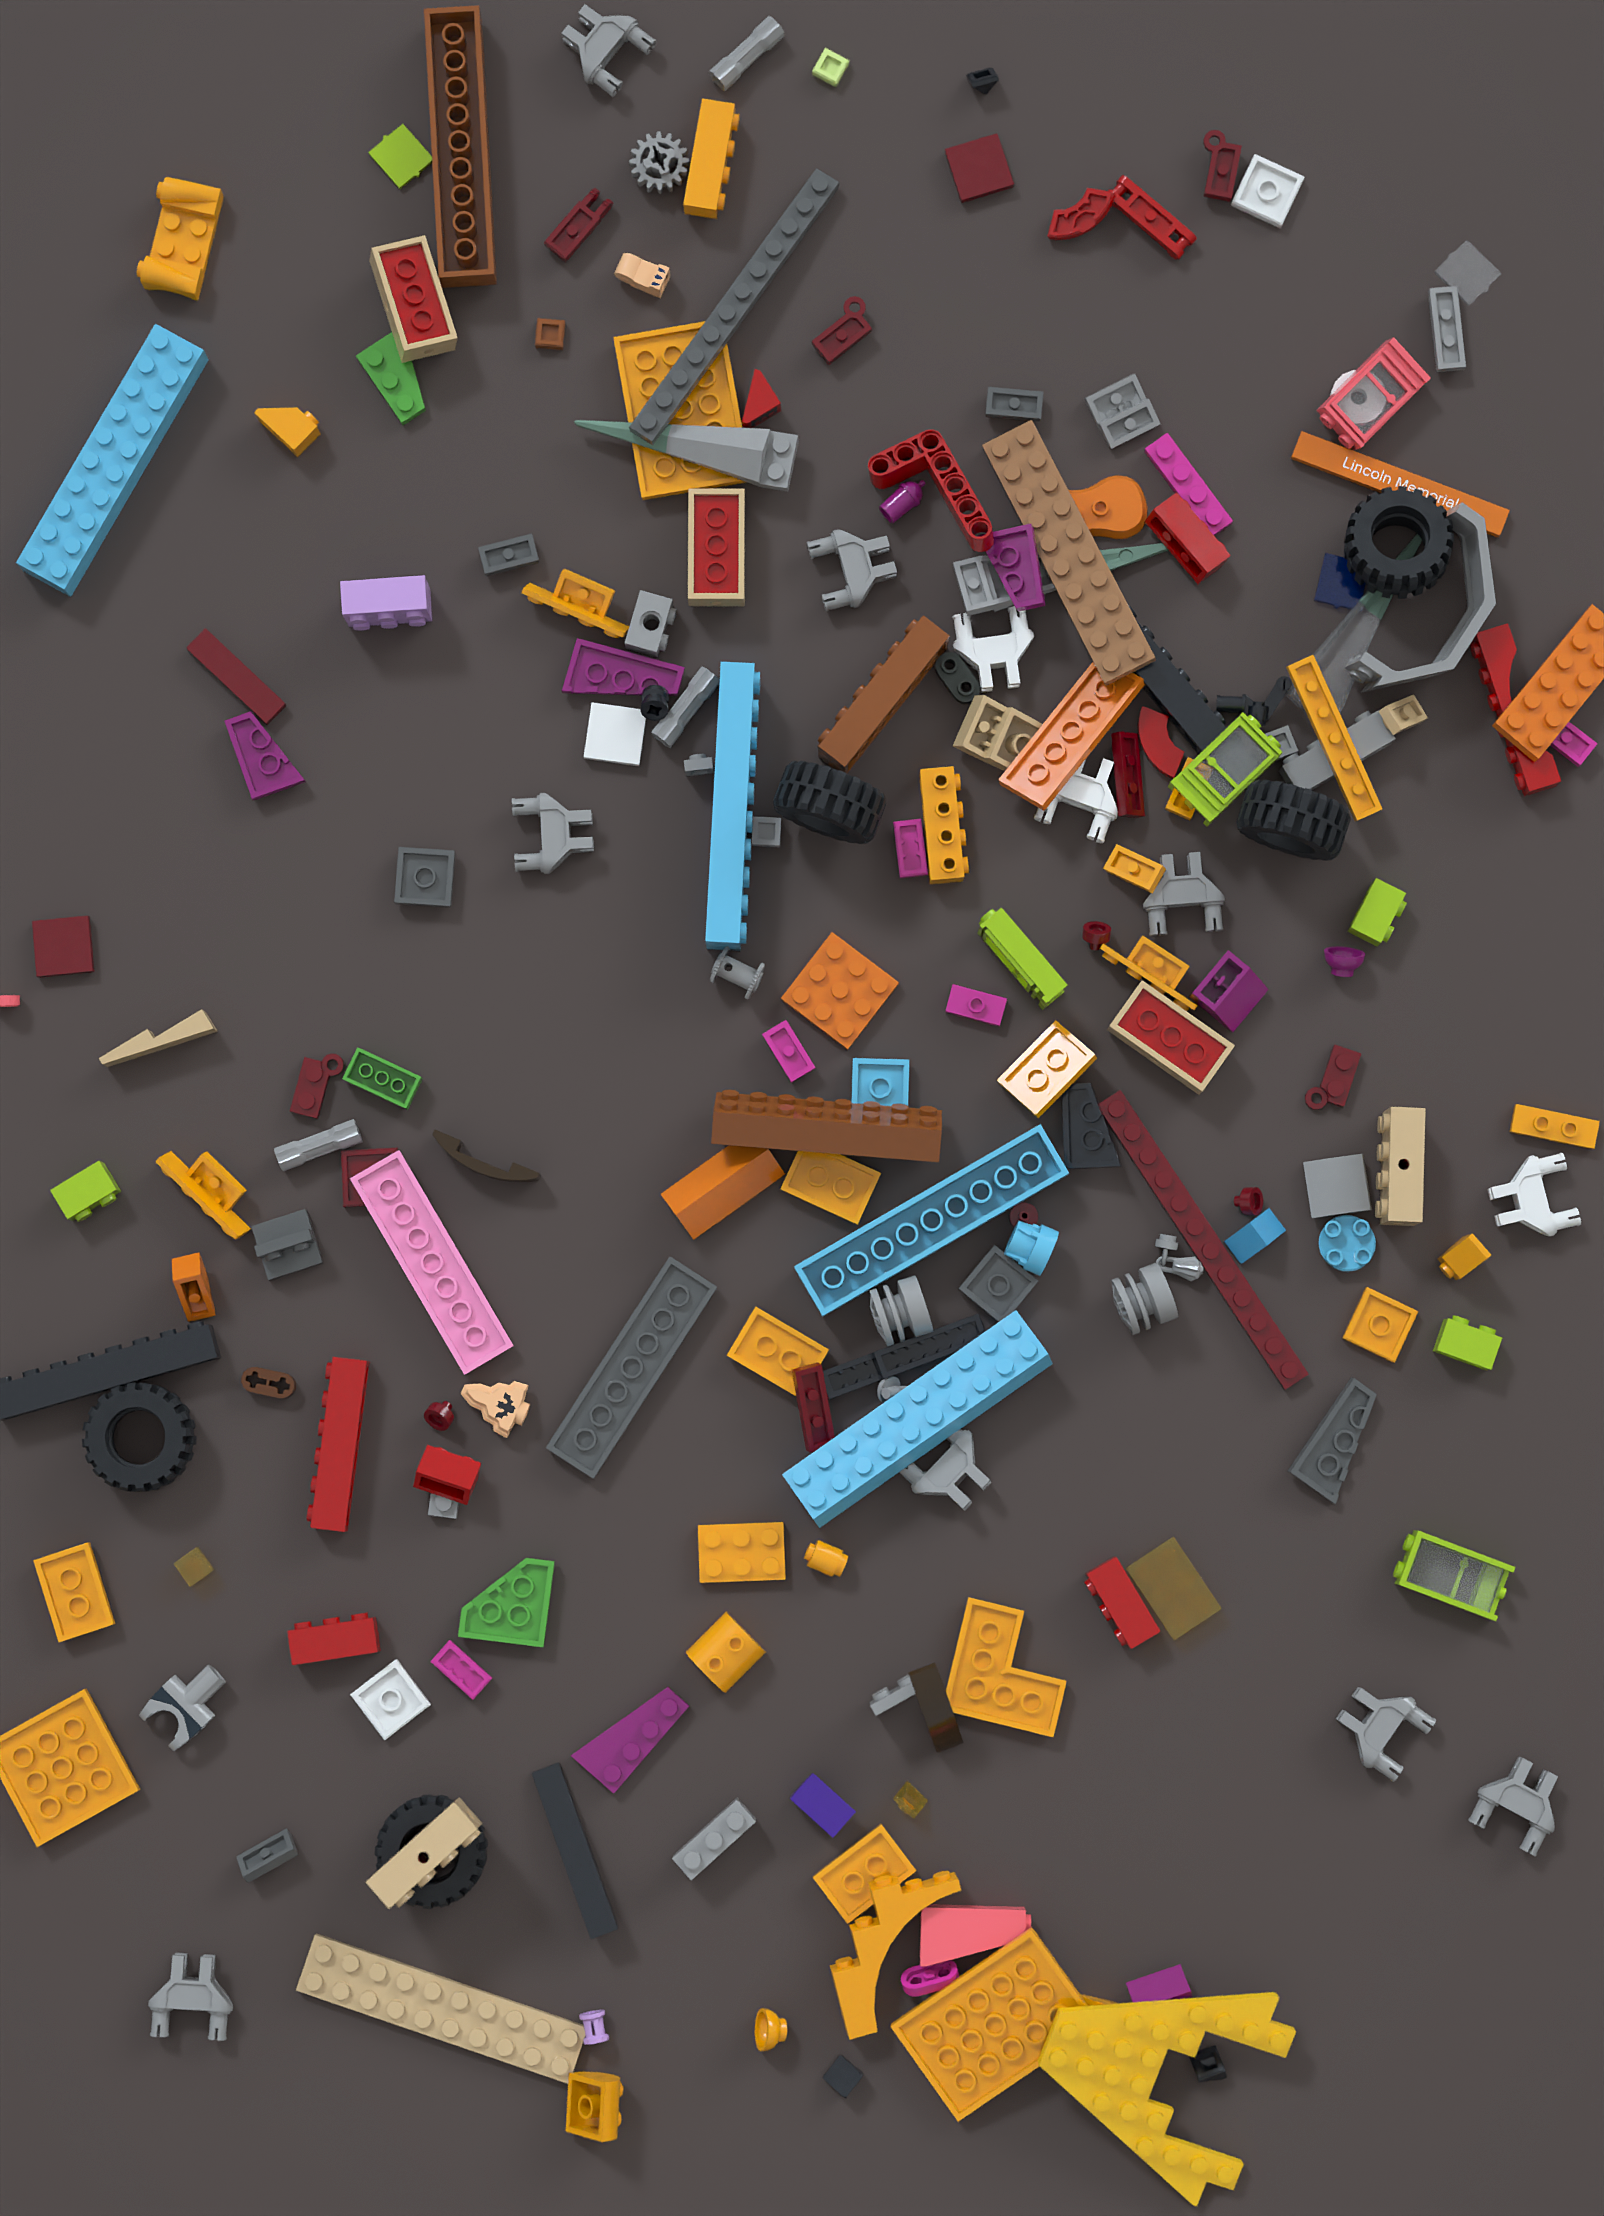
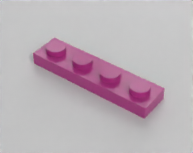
M1168 433L1145 448L1144 452L1172 490L1189 503L1193 512L1200 520L1207 524L1214 536L1232 524L1233 520Z

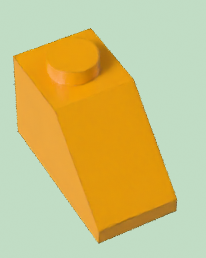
M297 407L258 408L254 412L258 421L297 457L321 434L316 426L319 423L318 420L310 412L306 411L303 413Z
M1472 1233L1463 1236L1437 1259L1441 1263L1439 1266L1440 1270L1449 1279L1453 1277L1455 1280H1458L1484 1262L1491 1254Z

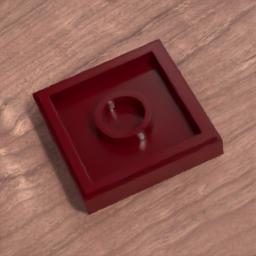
M997 133L945 149V156L961 203L1014 187V182Z
M88 915L32 921L36 977L94 972L91 925Z
M397 1147L341 1151L344 1208L365 1206L350 1178L398 1151Z

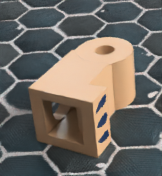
M623 253L614 275L634 288L661 298L670 278V269L661 264L655 265L642 260L633 254Z

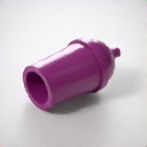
M923 480L918 484L912 481L901 483L898 489L879 506L881 514L890 523H895L904 514L920 504L923 497L921 488L926 483Z

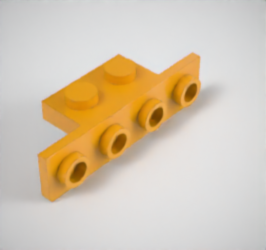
M563 569L554 593L532 583L523 587L522 594L528 596L527 599L539 605L545 603L553 607V611L560 615L568 616L570 614L579 618L578 621L585 626L594 627L595 625L602 628L604 633L610 637H624L628 633L629 626L606 616L615 590Z
M1142 935L1128 958H1125L1106 944H1102L1100 947L1104 951L1102 957L1114 965L1120 961L1128 967L1125 972L1139 981L1143 976L1152 982L1150 986L1164 995L1167 992L1175 997L1173 1002L1185 1011H1188L1189 1008L1193 1010L1197 1008L1198 1005L1174 990L1190 966Z
M172 1151L160 1156L156 1160L162 1172L172 1178L187 1196L192 1197L201 1206L202 1211L212 1217L227 1235L238 1239L251 1230L231 1210L247 1190L207 1151L200 1155L190 1169Z

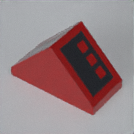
M757 369L754 370L743 415L742 428H753L781 411V402L762 372Z

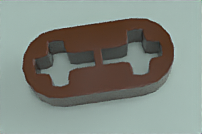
M251 1367L246 1369L241 1377L243 1387L252 1393L276 1398H288L296 1390L295 1379L287 1373ZM255 1372H258L259 1378L267 1379L266 1385L256 1384L255 1388H252V1383L248 1381V1376H253ZM284 1377L286 1378V1383L290 1384L289 1390H284L283 1394H280L279 1388L271 1386V1381L281 1382Z

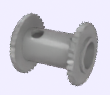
M725 947L714 963L710 982L714 983L717 976L746 989L745 998L750 999L762 980L765 964L761 963L758 969L752 968L727 956L730 948ZM731 966L732 970L726 971L725 968Z

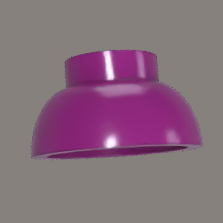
M1334 946L1324 949L1325 960L1331 967V974L1335 976H1353L1354 970L1361 966L1365 958V953L1355 948Z

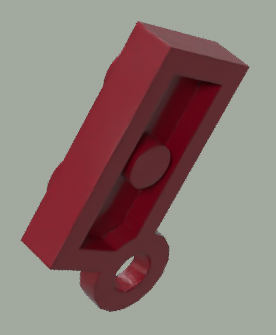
M1211 130L1205 135L1203 140L1205 149L1212 153L1203 197L1231 202L1242 146L1226 143V138L1221 131ZM1212 137H1216L1220 143L1213 146L1209 140Z
M853 296L848 298L844 303L845 315L812 340L813 347L828 365L872 332V327L863 318L866 306L860 297ZM856 303L860 306V310L852 312L849 309L850 305Z
M1333 1045L1320 1087L1311 1088L1305 1094L1306 1105L1314 1110L1323 1108L1326 1103L1343 1108L1361 1053ZM1314 1093H1318L1321 1096V1102L1318 1104L1311 1101V1096Z
M328 1054L323 1058L322 1062L304 1057L290 1112L315 1119L319 1118L330 1076H337L344 1069L343 1059L339 1055ZM330 1060L337 1061L338 1066L335 1070L328 1068L327 1065Z

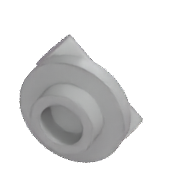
M895 1376L885 1378L878 1385V1398L881 1402H886L907 1386H900V1381Z

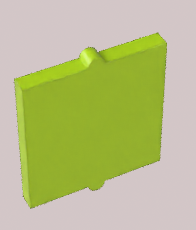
M404 124L399 126L389 136H383V141L368 152L399 189L403 188L413 178H419L420 173L432 163V156Z

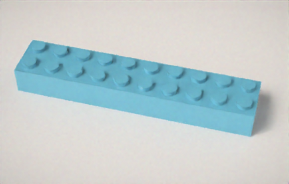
M157 324L154 325L16 563L24 572L70 597L72 596L209 359L203 349Z
M721 662L705 938L707 949L723 950L725 947H729L730 950L740 951L741 943L746 944L747 923H742V916H748L749 899L748 895H744V888H749L750 867H745V860H751L752 843L751 839H747V832L752 833L753 811H748V805H754L755 788L754 783H750V777H755L756 755H751V749L757 750L758 733L757 727H753V722H758L759 700L754 699V694L760 695V672H755V663Z
M1040 1124L794 1266V1269L821 1316L824 1317L1061 1180L1069 1172Z
M1015 1310L782 1475L820 1528L1053 1363L1045 1348Z

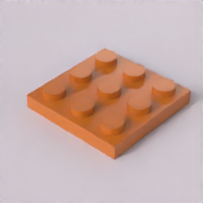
M831 932L781 997V1000L845 1049L849 1050L898 986L899 982Z

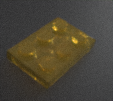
M1173 1536L1126 1567V1570L1173 1640H1176L1222 1609Z

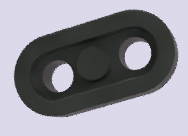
M946 652L938 657L935 671L950 694L961 704L972 703L974 696L979 695L980 685L964 661L953 652ZM946 662H953L955 668L947 670L944 664ZM968 684L971 690L965 693L961 690V686Z

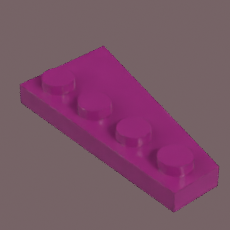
M577 638L562 693L642 695L644 688L650 685H660L668 691L669 696H678L685 667Z
M667 1687L577 1750L571 1757L614 1794L690 1705L672 1689Z

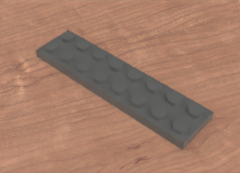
M669 1257L546 1448L594 1479L718 1287L677 1260Z

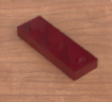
M1121 731L1111 733L1118 816L1130 818L1144 817L1145 809L1138 734Z
M818 1362L791 1369L805 1447L809 1453L815 1452L835 1438L822 1365Z

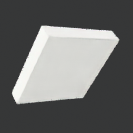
M1254 154L1231 206L1281 228L1305 177Z
M591 703L584 759L640 766L646 718L641 714L640 709Z
M398 1659L394 1660L350 1694L384 1740L431 1705Z

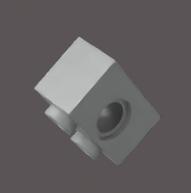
M640 590L625 640L627 650L658 658L660 650L665 652L669 635H666L665 632L668 624L673 625L677 609L673 608V599ZM650 619L657 620L660 623L659 627L653 631L647 630L644 624Z

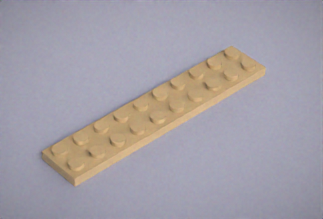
M317 1933L314 1936L296 1991L567 2084L569 2073L574 2071L583 2039L585 2038L584 2025Z

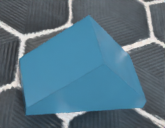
M1268 1208L1226 1239L1224 1243L1238 1262L1242 1264L1279 1237L1286 1229L1270 1208Z

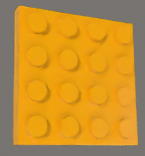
M87 1688L0 1736V1779L36 1847L141 1790Z

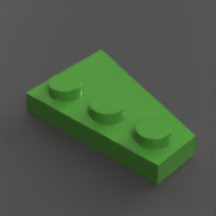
M392 332L356 355L357 360L402 425H405L426 411L412 361L401 362Z

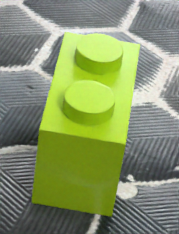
M1375 878L1347 932L1375 946L1381 944L1382 940L1387 942L1394 930V927L1391 926L1394 917H1400L1407 902L1403 901L1406 893Z
M97 1161L50 1190L66 1218L71 1221L76 1219L77 1222L93 1214L91 1210L101 1204L102 1207H105L117 1199L115 1195L121 1192L105 1163Z
M1453 1315L1452 1319H1444L1433 1352L1486 1371L1491 1370L1502 1337L1495 1335L1496 1330L1480 1325L1479 1329L1468 1325L1469 1320Z

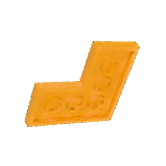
M968 1597L946 1687V1693L953 1713L1054 1737L1067 1681L1011 1667L1023 1619V1610Z

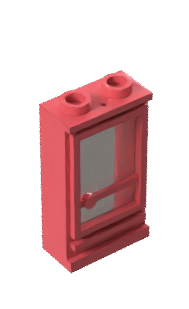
M1393 337L1386 340L1316 411L1321 415L1319 417L1321 422L1327 428H1333L1339 435L1340 443L1354 451L1362 448L1431 377Z

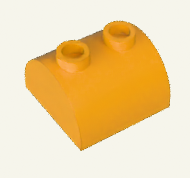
M727 1612L686 1651V1654L698 1668L725 1693L766 1653Z
M601 2072L569 2073L566 2132L600 2142L617 2139L618 2127L622 2120L619 2112V2098L623 2094V2085L620 2082L619 2076Z

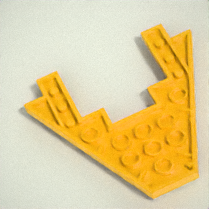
M1274 1992L1058 2008L1039 2056L1038 2064L1192 2205L1197 2206L1206 2182L1234 2190L1244 2164L1241 2159L1165 2134L1174 2110L1172 2106L1148 2098L1167 2050L1171 2049L1195 2057L1204 2033L1207 2031L1286 2058L1296 2030L1294 2027L1271 2020L1279 2000L1278 1994Z

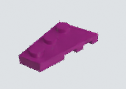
M1032 524L993 532L994 544L986 553L1017 611L1045 606L1034 527Z
M251 711L225 720L253 801L306 782Z

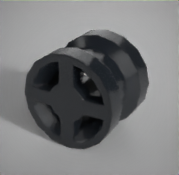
M650 685L644 688L641 695V714L646 719L653 721L665 718L669 707L668 691L660 685Z

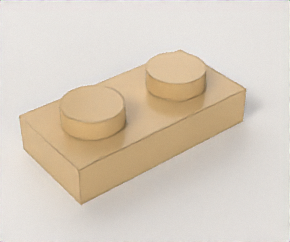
M1414 694L1389 704L1378 711L1383 718L1385 727L1391 731L1392 735L1416 726L1428 719Z

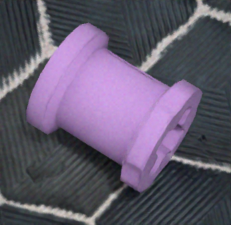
M593 2010L579 2014L580 2020H583L586 2038L583 2039L584 2044H596L609 2040V2035L605 2034L604 2010Z

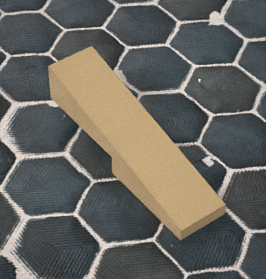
M201 1009L156 1037L153 1032L146 1029L103 1055L99 1060L104 1066L110 1067L218 1031L208 1014Z

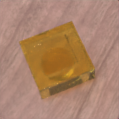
M199 1547L194 1548L174 1563L189 1587H192L215 1570Z

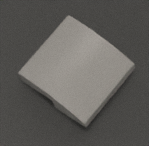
M1132 374L1084 398L1095 423L1110 449L1160 425L1150 400L1146 399L1136 374Z
M1363 1154L1303 1162L1312 1218L1372 1210Z

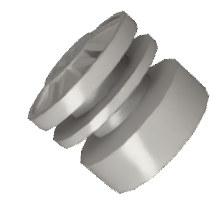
M1157 1262L1139 1269L1140 1283L1136 1284L1129 1273L1124 1275L1127 1288H1124L1118 1277L1111 1280L1116 1309L1122 1322L1125 1323L1132 1335L1140 1333L1137 1322L1139 1319L1145 1330L1151 1328L1149 1315L1153 1314L1160 1325L1179 1317L1171 1290Z
M915 1275L897 1281L898 1294L896 1295L892 1294L887 1284L882 1285L885 1298L881 1300L876 1288L869 1290L870 1310L877 1331L884 1339L887 1347L894 1345L891 1332L895 1330L900 1342L905 1341L904 1328L908 1326L915 1337L934 1332L928 1309Z

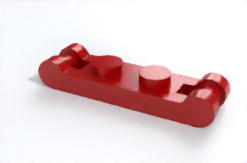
M1122 175L1116 181L1117 186L1113 190H1108L1115 194L1112 206L1120 210L1166 249L1171 257L1179 260L1184 254L1183 250L1197 240L1194 233L1133 181ZM1125 192L1131 195L1127 201L1121 197ZM1174 232L1180 237L1176 243L1170 238Z

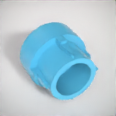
M1018 1220L1008 1240L1004 1254L1018 1261V1264L1022 1265L1023 1269L1040 1276L1054 1249L1059 1231L1042 1224L1040 1226L1036 1224L1030 1225Z

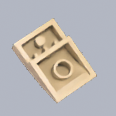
M975 695L953 747L1006 771L1042 726V723L1012 707H1005L985 695Z

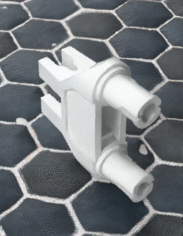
M1015 606L1008 608L1012 632L1009 634L978 639L973 637L971 615L967 616L966 613H963L964 625H962L961 614L953 616L957 639L954 641L953 649L964 661L978 671L981 693L992 691L991 669L1005 667L1008 689L1019 687L1020 677L1017 663L1034 638V633L1028 629L1026 610L1019 611L1018 617Z
M1103 758L1096 779L1081 774L1084 761L1046 810L1037 809L1034 819L1041 822L1043 813L1046 812L1043 823L1051 824L1057 803L1064 802L1092 812L1095 815L1087 838L1093 841L1096 832L1099 831L1096 842L1104 843L1110 822L1117 819L1118 810L1107 784L1114 762Z
M1563 1153L1544 1158H1538L1534 1155L1529 1156L1510 1183L1487 1189L1490 1200L1509 1195L1513 1197L1516 1210L1495 1215L1497 1227L1520 1222L1550 1237L1554 1236L1557 1230L1581 1225L1580 1217L1568 1219V1217L1579 1215L1577 1208L1558 1213H1552L1549 1209L1542 1178L1546 1174L1567 1170L1566 1162L1554 1164V1162L1565 1160Z

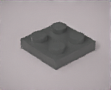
M398 847L394 903L451 908L455 850Z
M994 1245L959 1287V1290L996 1321L1000 1322L1018 1307L1038 1280Z

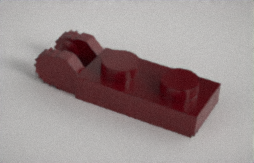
M593 188L581 202L579 201L544 242V245L565 263L598 226L601 219L604 218L613 205V202L608 198L602 202L595 212L590 210L589 208L598 199L600 191L596 188Z

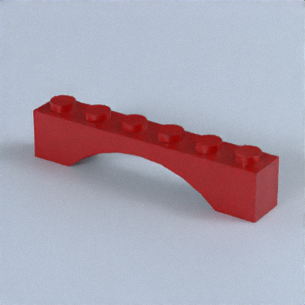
M1508 623L1478 632L1470 643L1472 656L1474 659L1478 658L1481 667L1479 669L1480 680L1483 685H1487L1490 694L1487 696L1491 711L1496 712L1498 718L1512 702L1509 677L1517 648ZM1505 738L1507 748H1505L1506 758L1509 764L1513 763L1516 771L1514 781L1517 789L1522 790L1524 796L1556 787L1561 782L1552 754L1545 751L1534 762Z

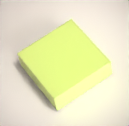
M825 48L812 71V75L837 87L849 65V60Z

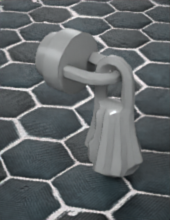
M1160 1234L1159 1239H1156L1155 1246L1163 1248L1162 1256L1156 1260L1162 1272L1173 1273L1189 1281L1198 1279L1203 1274L1204 1267L1195 1256L1186 1258L1167 1256L1168 1250L1178 1249L1177 1237ZM1166 1261L1173 1262L1172 1268L1163 1266L1166 1264Z

